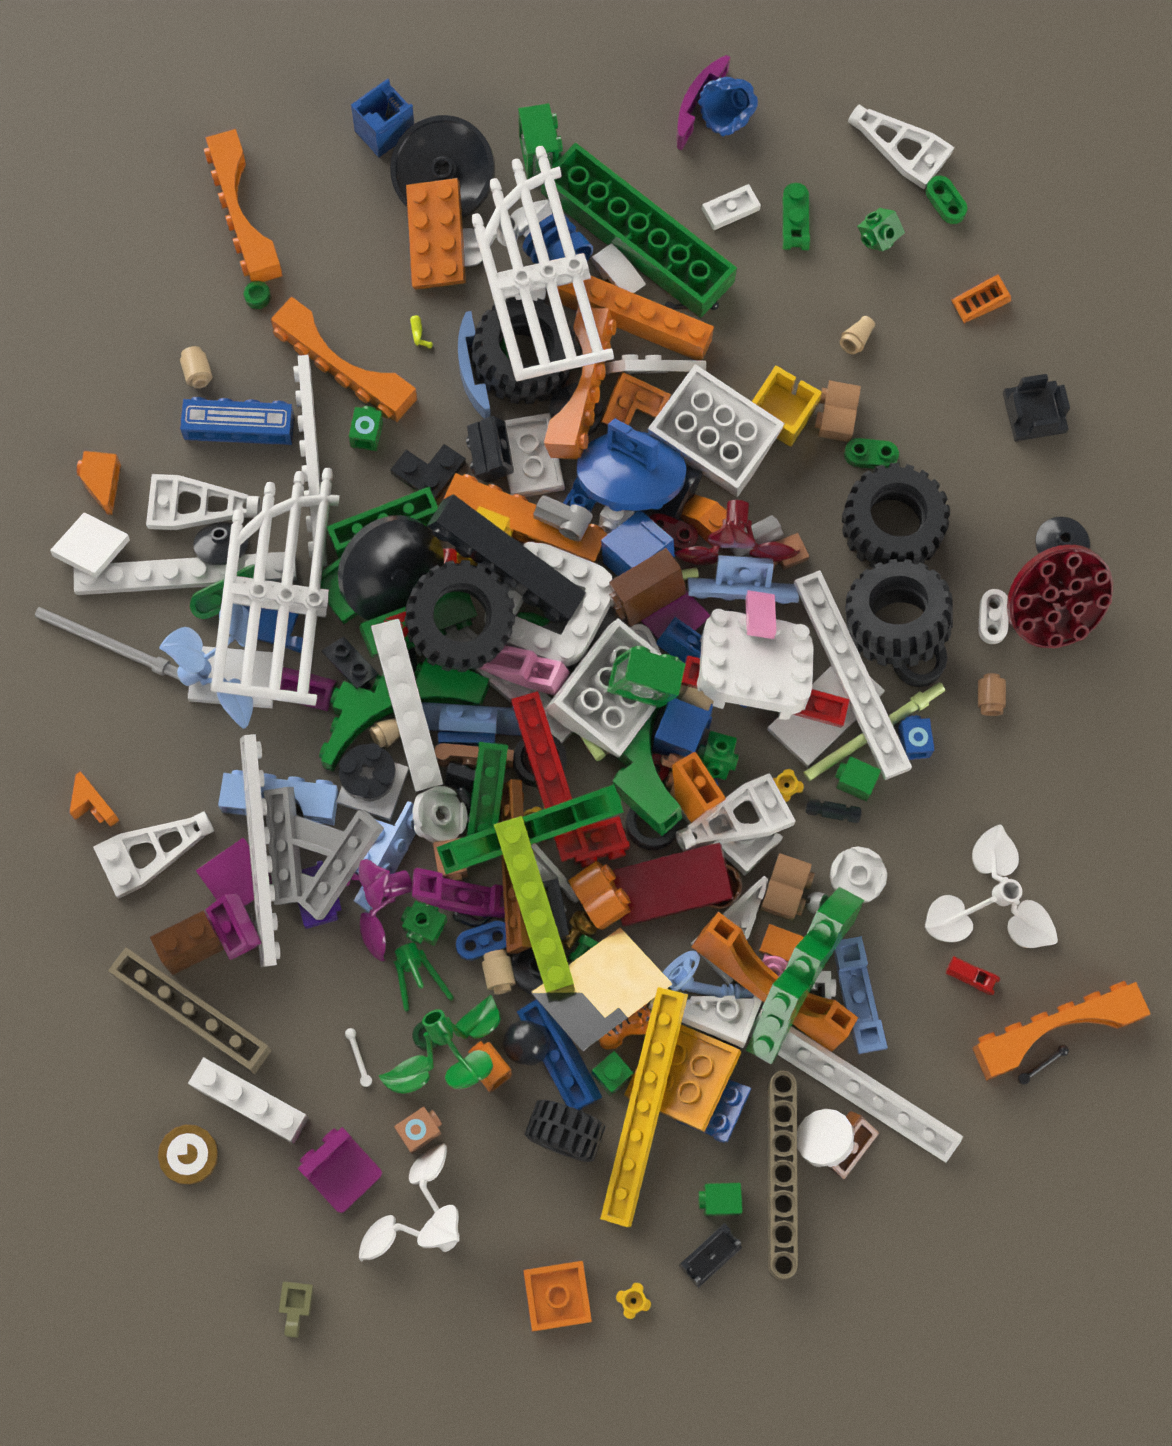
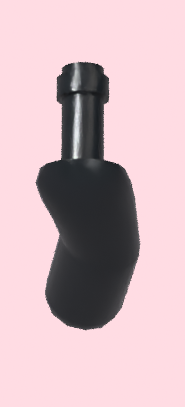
M462 785L458 787L457 793L466 806L467 823H469L472 794L466 786Z
M454 912L452 916L454 921L473 928L484 925L493 918L489 916L478 920L469 914Z

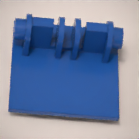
M728 1080L703 1133L713 1136L715 1140L721 1143L728 1142L748 1099L751 1088ZM677 1120L678 1123L683 1124V1125H685V1126H688V1127H690V1128H693V1127H691V1126H689V1125H687V1124H684V1123H682V1122H680V1121Z

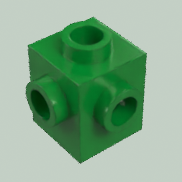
M879 208L869 213L865 220L857 226L861 233L862 243L867 248L879 251L891 248L894 242L905 233L896 211Z
M710 731L706 745L700 744L697 755L713 778L726 780L729 770L735 771L739 754L734 753L737 738Z
M415 900L412 907H406L400 921L403 922V931L407 933L406 938L417 944H421L424 941L435 946L447 923V916L438 912V907ZM420 921H426L424 924H419Z

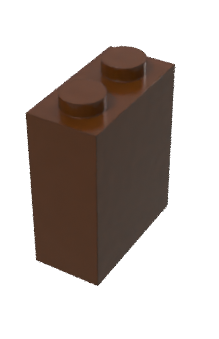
M667 548L609 582L612 591L609 597L614 604L612 608L621 621L625 619L630 627L686 594L681 567Z
M204 910L150 936L162 964L172 975L224 950L211 920Z

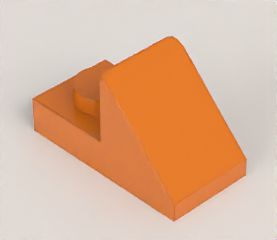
M78 772L75 776L70 806L71 816L76 820L90 809V812L99 823L105 820L112 827L119 821L118 817L82 772Z

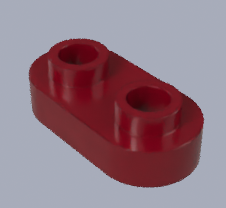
M659 513L649 517L653 522L662 524L664 526L662 529L674 539V550L680 551L696 546L698 534L692 525ZM681 533H687L689 537L687 539H682L679 535Z

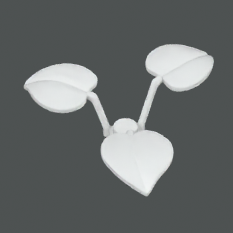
M549 199L533 202L539 222L552 215ZM521 207L514 211L511 216L509 215L516 241L518 236L524 235L526 238L530 233L524 208ZM501 224L489 244L490 246L495 238L503 246H506ZM464 228L465 267H472L482 262V256L475 230ZM546 289L531 292L532 299L534 301H537V298L545 300ZM520 295L513 296L516 298V300L521 299Z
M1002 825L994 826L986 831L978 839L972 852V860L976 870L983 874L992 873V878L1001 882L993 888L992 897L965 910L964 904L959 898L952 895L941 896L931 904L925 923L926 931L935 939L944 942H958L969 936L973 930V923L967 915L993 902L1000 906L1012 904L1011 912L1015 916L1008 921V932L1017 945L1024 948H1037L1054 945L1058 942L1054 924L1046 910L1035 901L1025 900L1020 903L1019 899L1022 896L1021 885L1016 880L1001 877L1011 874L1019 863L1018 851Z
M445 1143L434 1146L424 1152L414 1162L409 1172L410 1183L413 1185L419 1184L435 1212L433 1217L427 1221L420 1232L400 1223L395 1224L396 1218L393 1215L377 1220L368 1229L362 1240L359 1251L361 1262L377 1258L385 1253L392 1245L396 1237V1231L399 1230L418 1237V1245L422 1248L438 1247L443 1252H447L459 1242L458 1209L454 1205H447L439 1209L426 1186L427 1181L434 1180L443 1168L447 1152Z

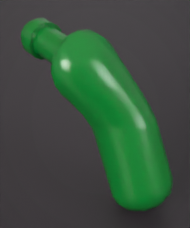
M519 612L516 617L540 627L548 625L550 622L547 618L534 612Z

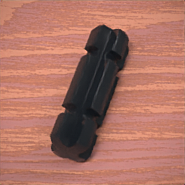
M812 798L808 799L806 804V813L808 815L817 816V814H821V817L842 821L847 819V822L859 823L862 810L857 806L850 805L848 808L846 804L829 801L821 803L820 800Z

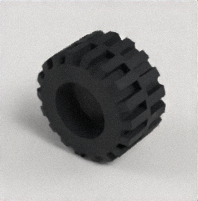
M537 1100L524 1135L531 1142L548 1150L579 1161L591 1162L596 1157L606 1126L599 1119L575 1108L550 1100Z

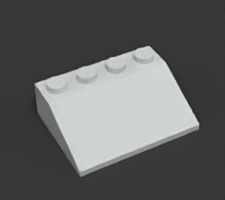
M695 364L649 426L648 434L682 454L686 464L702 471L704 476L738 497L754 475L785 423Z
M616 619L607 626L544 709L563 726L616 757L621 756L656 707L607 692L614 660L634 646H643L650 649V653L662 655L620 619Z

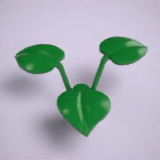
M490 994L464 1015L456 1025L440 1009L427 1013L422 1019V1023L427 1031L423 1034L426 1039L427 1057L417 1055L403 1061L391 1071L379 1075L382 1083L389 1090L401 1094L414 1092L424 1086L430 1079L428 1071L434 1068L432 1041L440 1046L448 1044L459 1061L452 1065L445 1075V1080L451 1088L464 1089L475 1085L479 1080L485 1079L493 1068V1062L489 1054L476 1050L463 1058L452 1042L453 1031L457 1037L467 1039L469 1036L478 1039L486 1036L498 1026L501 1017L493 996Z

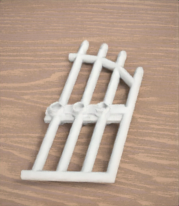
M543 146L536 148V156L539 160L541 173L528 180L526 179L520 159L512 160V169L515 173L517 186L505 198L498 179L490 180L491 192H493L492 195L496 209L486 229L483 226L484 223L480 214L472 215L473 227H475L476 238L516 382L614 359L612 348L606 350L602 348L583 280L591 279L587 260L584 253L575 254L554 179L561 177L560 167L551 169L546 150ZM542 184H545L565 254L564 258L551 261L548 257L530 190ZM520 198L539 261L538 264L523 267L508 209ZM501 224L513 269L497 273L489 244ZM573 283L593 353L576 356L557 286ZM547 289L566 359L554 362L549 360L531 292ZM521 296L540 365L523 368L504 298Z
M325 468L323 470L320 495L303 496L305 476L304 472L297 471L294 476L292 497L274 505L275 483L267 482L264 488L265 496L263 497L262 512L245 527L242 525L244 521L243 511H234L210 691L316 705L317 695L309 694L308 691L317 616L326 617L329 590L320 589L329 507L338 506L339 495H331L332 469ZM318 506L309 587L292 585L301 507ZM290 511L281 583L266 581L265 572L272 518ZM259 529L253 579L237 576L240 545ZM233 604L250 606L240 684L223 682ZM261 608L278 610L269 688L252 686ZM289 612L306 615L297 692L280 690Z

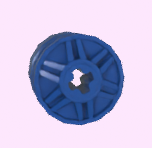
M552 214L539 222L550 261L565 257ZM564 214L575 254L584 253L585 259L588 262L593 253V246L583 234L576 232V226L569 222V218ZM530 232L523 242L522 250L527 256L531 257L533 263L538 264L539 261Z

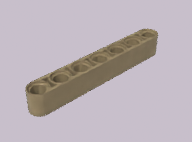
M782 1070L776 1072L771 1077L767 1086L768 1270L771 1276L778 1280L792 1277L798 1267L797 1083L793 1074ZM779 1078L785 1079L789 1083V1091L785 1093L779 1092L775 1088V1080ZM785 1108L789 1112V1121L784 1123L778 1121L774 1114L775 1109ZM783 1137L788 1140L790 1147L787 1152H780L776 1149V1138ZM777 1167H784L789 1171L790 1178L788 1182L783 1183L776 1179L775 1170ZM777 1197H785L789 1201L790 1209L788 1212L782 1213L776 1209L775 1200ZM778 1227H784L789 1231L790 1240L788 1243L777 1241L775 1231ZM780 1257L786 1258L790 1263V1270L787 1274H780L775 1268V1262Z

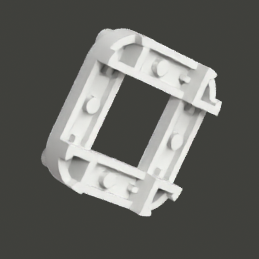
M527 542L523 545L584 590L586 594L568 621L562 635L515 616V623L512 627L513 632L506 645L534 651L538 657L561 661L565 667L571 666L582 660L588 653V648L610 606H614L609 597V594L612 593L609 584L613 580L612 576L604 567L545 543ZM510 590L508 596L514 600L513 614L516 615L523 603V596L516 591Z

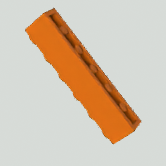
M591 276V279L583 280L591 308H609L612 318L616 320L617 328L691 359L703 360L712 341L714 326ZM573 283L557 286L562 305L577 311L579 303Z
M455 473L444 497L445 499L454 494L476 511L480 506L510 518V529H513L511 537L522 543H545L596 564L602 554L601 540L607 536V532H604L600 526L589 524L581 541L571 540L562 535L559 529L534 519L533 514L536 505L528 502L525 497L518 494L513 496L507 494L500 487L493 484L487 486L479 483L473 476L467 474L462 476Z

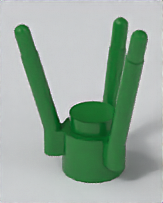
M408 943L395 950L397 960L394 961L398 973L404 1011H409V1002L403 969H405V972H412L418 987L422 989L424 984L418 968L422 966L421 962L450 1001L454 999L448 987L426 958L424 950H418L416 943Z

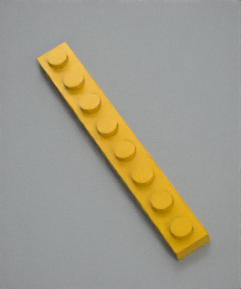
M657 987L600 1218L602 1220L625 1227L632 1226L688 994Z

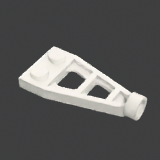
M860 104L854 109L848 119V123L859 129L904 177L922 189L927 187L929 180L936 175L955 148L931 132L871 109L867 110ZM880 125L887 126L897 132L891 143H887L877 135L876 130ZM908 138L921 144L922 148L914 159L908 160L898 151L897 145L902 139Z
M152 474L146 526L148 529L179 530L232 520L235 510H242L246 518H255L261 512L260 496H248L244 493L180 475ZM190 492L200 496V509L194 513H178L179 494ZM216 496L228 499L227 510L208 512L209 497ZM244 503H247L246 509H243Z
M769 773L743 784L727 796L726 800L717 807L699 817L688 827L677 831L676 838L684 852L719 842L726 843L770 836L793 826L795 819ZM744 801H750L760 821L754 824H739L733 810ZM724 815L731 830L714 834L708 824L709 821ZM692 832H694L697 835V839H695Z
M203 811L188 819L118 834L93 846L116 897L119 899L147 885L203 839L204 836L214 832V829L207 814ZM198 824L200 829L198 832L194 830V825ZM173 831L179 832L182 837V843L173 850L164 852L159 843V837ZM141 843L153 844L157 852L156 858L145 868H136L129 853L130 848Z

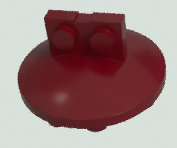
M1060 545L1039 553L1022 567L1011 584L1007 597V614L1011 626L1023 640L1040 648L1055 649L1085 639L1101 622L1112 603L1113 578L1111 571L1098 554L1083 546Z

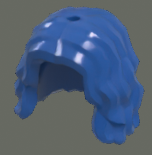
M723 77L708 82L703 87V91L700 93L701 98L698 101L701 106L702 118L706 121L707 128L712 129L714 133H719L723 137L731 135L744 127L749 122V118L754 114L758 105V99L754 94V88L751 83L732 77Z

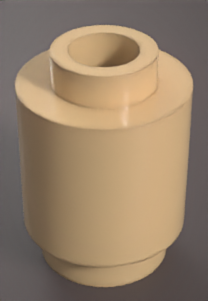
M197 346L188 347L181 352L180 363L187 385L194 388L207 386L213 376L206 353Z
M495 950L484 954L482 966L487 990H494L496 995L510 992L511 986L515 985L516 982L510 956H507L506 950Z

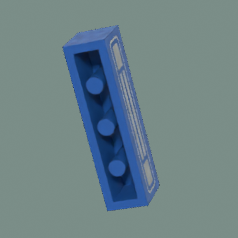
M202 397L183 399L180 430L184 440L292 445L294 427L292 404L284 401L261 403L253 399L246 400L245 402L233 401L228 398H221L218 401L206 400Z

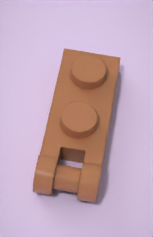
M445 743L435 747L434 752L439 766L447 767L452 762L462 763L473 769L476 768L478 747ZM514 750L507 751L505 771L507 768L513 769Z

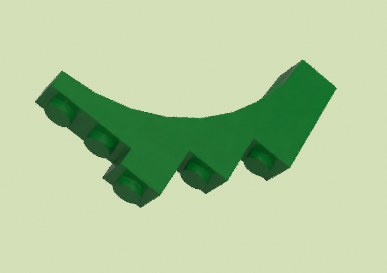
M656 707L621 756L616 757L627 768H622L617 772L613 784L620 798L659 835L663 836L682 819V812L679 803L670 795L659 778L652 759L651 744L653 730L661 707Z
M427 658L424 663L419 662L414 677L417 678L415 681L421 702L483 705L490 688V678L469 670L466 672H458L455 669L450 671L441 670L442 666L437 664L432 666L426 662ZM384 673L382 676L378 675L374 681L372 690L375 693L363 688L356 689L352 684L343 681L340 689L336 688L334 690L330 703L333 704L334 714L340 717L334 718L330 728L332 736L328 743H323L319 753L324 769L334 772L345 751L359 735L374 723L394 713Z
M613 784L522 818L530 844L532 845L615 816L624 811L620 796ZM495 827L436 847L445 874L503 855Z
M838 887L817 910L806 936L794 948L785 971L772 984L762 1007L763 1012L746 1051L770 1064L775 1061L806 997L832 953L854 924L864 899Z

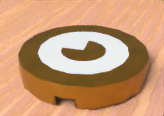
M185 1124L175 1127L165 1135L159 1145L158 1160L160 1168L169 1179L178 1184L190 1185L202 1182L211 1175L217 1165V1144L208 1131L197 1125Z

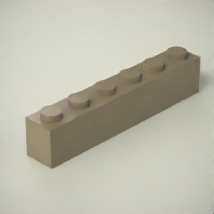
M125 947L108 970L120 982L254 1075L272 1050L264 1042Z

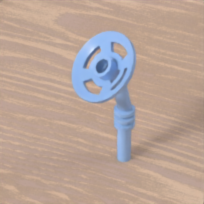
M688 951L680 955L662 972L672 983L670 990L673 991L681 989L682 991L686 990L687 992L718 998L724 996H735V999L754 997V994L746 988L740 987L739 984H735V986L729 984L728 987L726 984H722V987L694 981L692 976L700 961V956L696 951ZM692 961H695V965H694V967H693V969H692V968H691Z

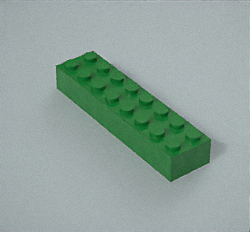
M576 142L551 167V169L560 167L561 177L554 179L563 211L606 245L612 243L633 266L698 317L702 318L735 282L737 271L735 265ZM542 184L541 194L548 198L545 184Z

